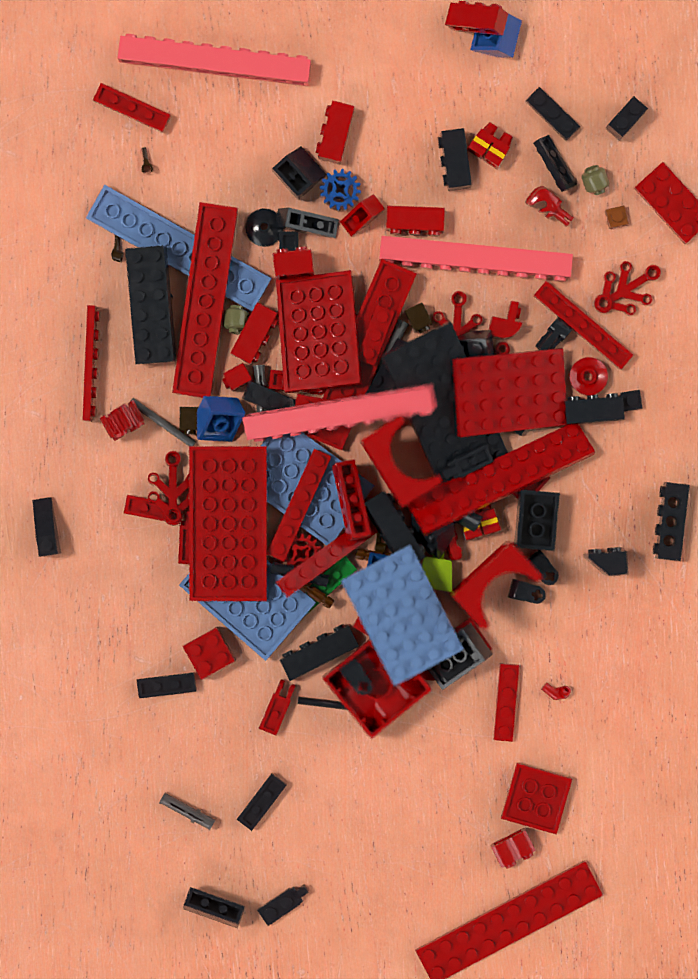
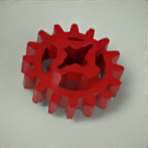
M301 533L300 538L296 535L291 546L293 557L289 559L287 555L285 559L288 563L287 565L290 566V564L294 565L297 562L306 561L312 548L314 554L317 553V550L321 548V546H315L317 540L311 541V535L304 538V533ZM305 541L308 542V544L305 546H299L296 542ZM308 547L304 559L300 557L294 560L298 555V549L303 550Z

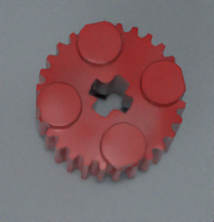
M134 400L130 401L128 406L125 403L115 408L108 414V417L106 415L100 417L109 437L113 438L114 441L128 433L127 430L133 432L144 425V418Z

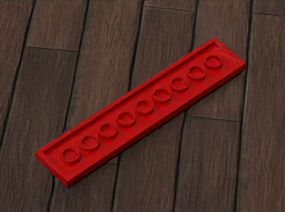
M199 202L172 393L201 398L211 396L238 215L237 207Z
M381 259L356 318L358 348L360 350L376 306L379 305L395 312L376 363L373 366L360 361L361 384L326 388L322 399L335 400L365 395L417 273ZM339 425L334 430H327V427L320 428V431L315 433L308 432L306 436L342 451L352 427Z
M578 423L568 424L494 459L492 463L462 478L452 479L427 491L407 505L424 535H427L595 455V450Z
M584 860L415 949L430 979H446L603 896Z

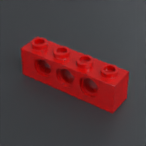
M355 459L337 462L332 466L347 540L353 541L367 538L371 535Z

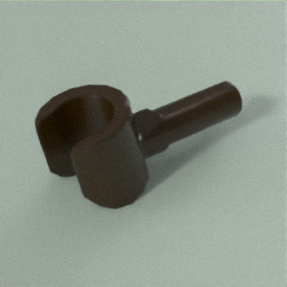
M143 147L141 149L144 164L141 170L145 174L144 167L149 165L152 173L153 166L149 163L146 147Z
M115 235L114 249L111 252V256L114 261L121 262L124 252L118 251L120 237Z
M377 532L375 551L384 554L386 544L381 543V535Z

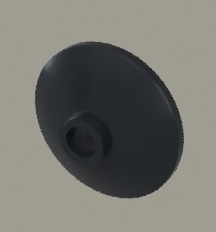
M266 208L258 209L248 217L245 230L248 238L255 245L268 247L279 241V231H283V229L275 228L277 217L275 211ZM263 223L268 225L266 230L261 229Z

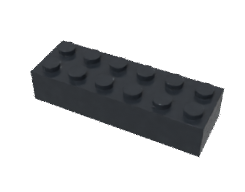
M167 246L125 248L135 364L177 361Z

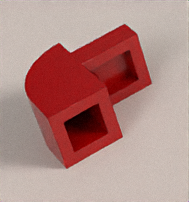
M510 302L507 319L491 317L489 330H491L492 338L508 339L520 330L522 322L515 321V319H519L521 308L518 307L519 302Z

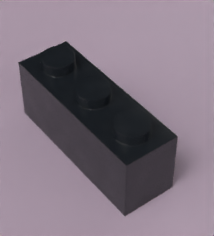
M464 128L441 131V137H438V146L443 150L440 162L441 167H445L446 172L443 175L444 186L448 187V191L471 188L472 183Z
M617 393L606 394V398H599L598 395H588L587 399L582 400L579 399V396L568 397V401H564L566 424L625 419L623 396L618 397Z
M190 887L183 905V910L237 929L245 909L243 905Z

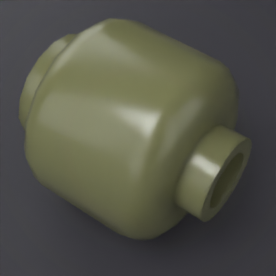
M593 165L584 170L582 181L585 190L589 193H594V195L604 193L605 188L609 185L605 169L599 167V165Z
M230 305V308L224 311V328L228 329L231 334H240L249 318L248 311L243 306Z

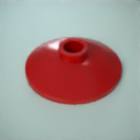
M585 357L575 362L570 370L569 377L572 387L578 393L595 395L606 386L608 372L600 360L593 357ZM586 373L591 375V380L585 379Z

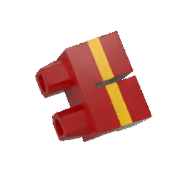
M489 122L484 129H480L468 146L467 151L480 159L485 155L483 161L498 170L510 149L509 145L513 137L506 132L503 133L500 139L494 137L493 135L498 127Z
M491 505L480 509V512L476 513L483 517L480 522L481 528L479 525L477 530L473 532L462 526L465 540L501 530L494 508L491 509Z

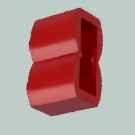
M525 828L490 845L501 868L506 867V869L516 865V861L521 858L526 860L534 855L533 852L536 851Z

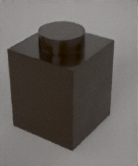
M423 303L405 310V315L414 333L419 331L422 334L430 329L429 326L432 325V321Z
M180 407L179 430L184 431V434H195V431H197V410L199 407Z

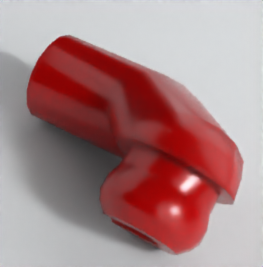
M547 682L541 688L553 700L566 699L571 693V689L568 686L554 688Z

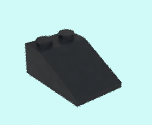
M471 623L455 633L463 650L427 668L442 690L493 655Z

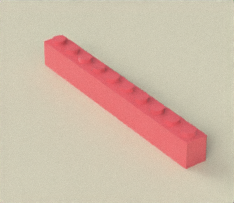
M134 34L120 36L117 57L120 63L308 86L311 60L303 55H297L295 58L288 57L289 55L286 53L271 55L270 52L263 50L255 53L247 48H239V50H232V47L229 46L215 48L207 43H202L199 46L194 45L191 41L176 43L173 39L165 38L163 41H160L152 36L137 38V35Z
M381 236L379 261L384 259L391 263H402L404 267H413V264L421 265V268L432 269V266H438L440 270L451 271V268H459V272L470 273V270H478L479 274L497 272L499 276H508L511 273L516 274V277L528 278V275L535 276V279L547 280V277H553L554 281L565 282L566 279L571 277L573 254Z
M433 384L249 413L242 419L247 440L254 439V442L265 440V437L272 436V439L283 437V434L290 433V436L302 434L301 431L315 433L320 431V428L326 427L327 430H334L339 425L352 427L356 426L358 422L371 424L376 422L375 420L377 419L390 421L395 416L400 415L403 418L412 417L414 413L428 415L432 413L437 405Z

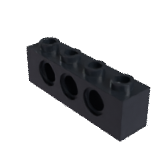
M664 482V485L660 486L659 497H662L661 505H658L657 516H660L659 524L655 526V535H658L657 543L653 545V554H655L657 559L681 561L689 485ZM671 497L677 500V505L674 508L668 505V500ZM668 516H672L675 519V524L672 527L666 524ZM667 535H670L673 539L670 546H666L663 541Z

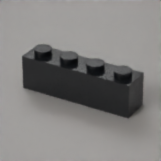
M344 624L333 628V633L327 635L325 632L317 636V641L310 644L307 641L299 646L300 650L294 653L290 650L282 654L283 658L280 659V662L289 680L291 681L359 647L349 625L344 626Z

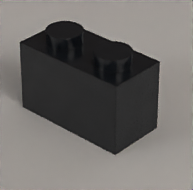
M633 96L605 129L620 141L645 114L648 108Z

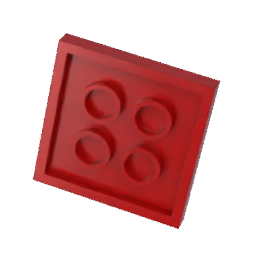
M516 762L501 819L557 835L572 778Z

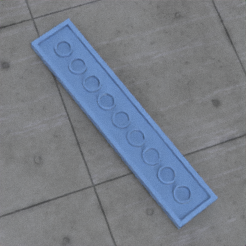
M104 185L86 219L136 247L167 246L168 265L189 276L195 235ZM231 256L226 297L252 312L256 303L260 301L271 278Z

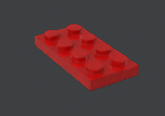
M662 162L634 189L679 239L686 244L698 233V199Z

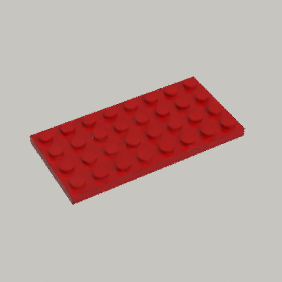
M189 446V601H267V446Z

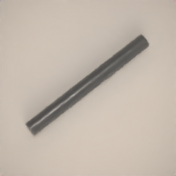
M132 399L142 414L186 445L194 446L196 442L136 399Z

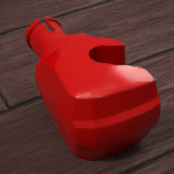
M545 186L536 187L525 201L528 206H533L539 201H545L546 207L540 209L539 213L548 212L545 216L547 219L554 216L565 227L569 225V222L564 217L569 221H572L574 218L561 208L562 200Z

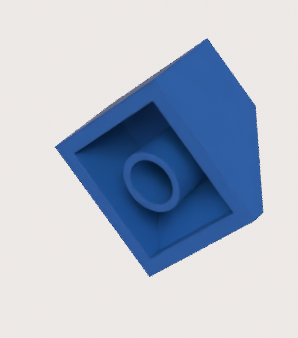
M508 14L503 36L474 33L470 50L499 58H513L522 20Z
M204 396L197 410V439L232 441L245 415L239 399L234 397Z

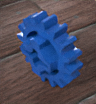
M335 169L334 175L327 173L328 179H322L325 185L320 186V190L324 191L320 194V197H326L323 202L324 204L330 203V209L336 206L337 211L340 210V207H343L346 211L347 205L354 207L353 200L359 201L356 195L361 194V191L357 189L360 187V183H355L357 176L350 177L351 171L344 174V169H341L340 173H337ZM337 178H344L346 180L338 181ZM329 184L333 187L330 194L327 192ZM336 185L340 188L344 187V194L341 192L336 193ZM353 186V194L350 197L348 189ZM342 199L344 202H336L334 200Z

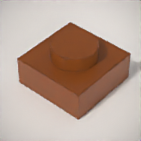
M625 206L605 210L609 229L628 225Z

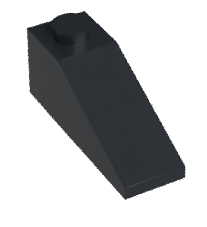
M279 208L275 228L336 238L339 219L293 208Z
M52 497L32 500L39 557L61 554Z

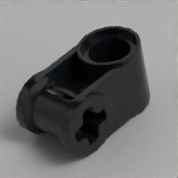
M537 550L527 559L542 575L543 578L540 580L544 584L553 585L557 582L558 572L541 550ZM553 572L554 581H551L550 579L548 581L545 580V577L547 576L545 573Z
M512 579L508 598L539 604L545 600L546 593L539 586ZM538 589L540 590L539 593L542 594V597L538 598L536 601L534 600V596L531 595L532 592H536V590Z
M353 658L339 668L344 678L351 684L357 694L367 695L372 691V682L356 658ZM360 682L368 683L366 686L367 691L358 689Z

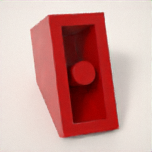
M373 194L354 207L340 223L352 237L378 217L385 208Z

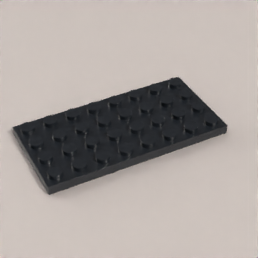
M448 321L381 355L396 389L433 384L437 407L428 415L414 413L412 417H409V420L434 476L439 475L442 483L439 485L454 479L453 476L447 479L441 477L439 471L448 466L447 462L483 443L487 444L493 460L508 453L500 433L458 436L453 359L467 357L451 322Z

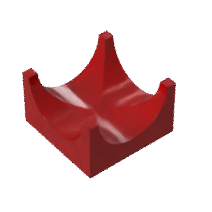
M402 415L360 441L400 508L442 483L439 475L427 480H417L404 475L395 466L391 457L390 444L394 433L405 422Z
M505 541L449 594L479 627H482L485 631L490 624L483 613L482 599L487 586L492 580L510 572L521 573L528 579H534L536 582L543 577L511 542Z
M370 639L322 677L371 739L432 691L429 684L419 673L394 686ZM353 658L357 659L372 682V691L367 695L357 694L339 670V668ZM360 682L358 689L367 691L366 686L368 683Z

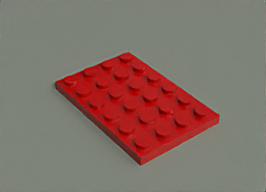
M347 270L276 280L284 392L293 393L361 384L352 271Z
M563 348L453 359L457 432L459 437L568 425L566 424L564 402L566 401Z

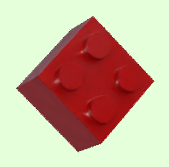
M306 246L297 247L296 251L278 249L276 250L277 253H273L276 280L314 275L312 252Z
M218 627L182 646L201 680L236 661Z

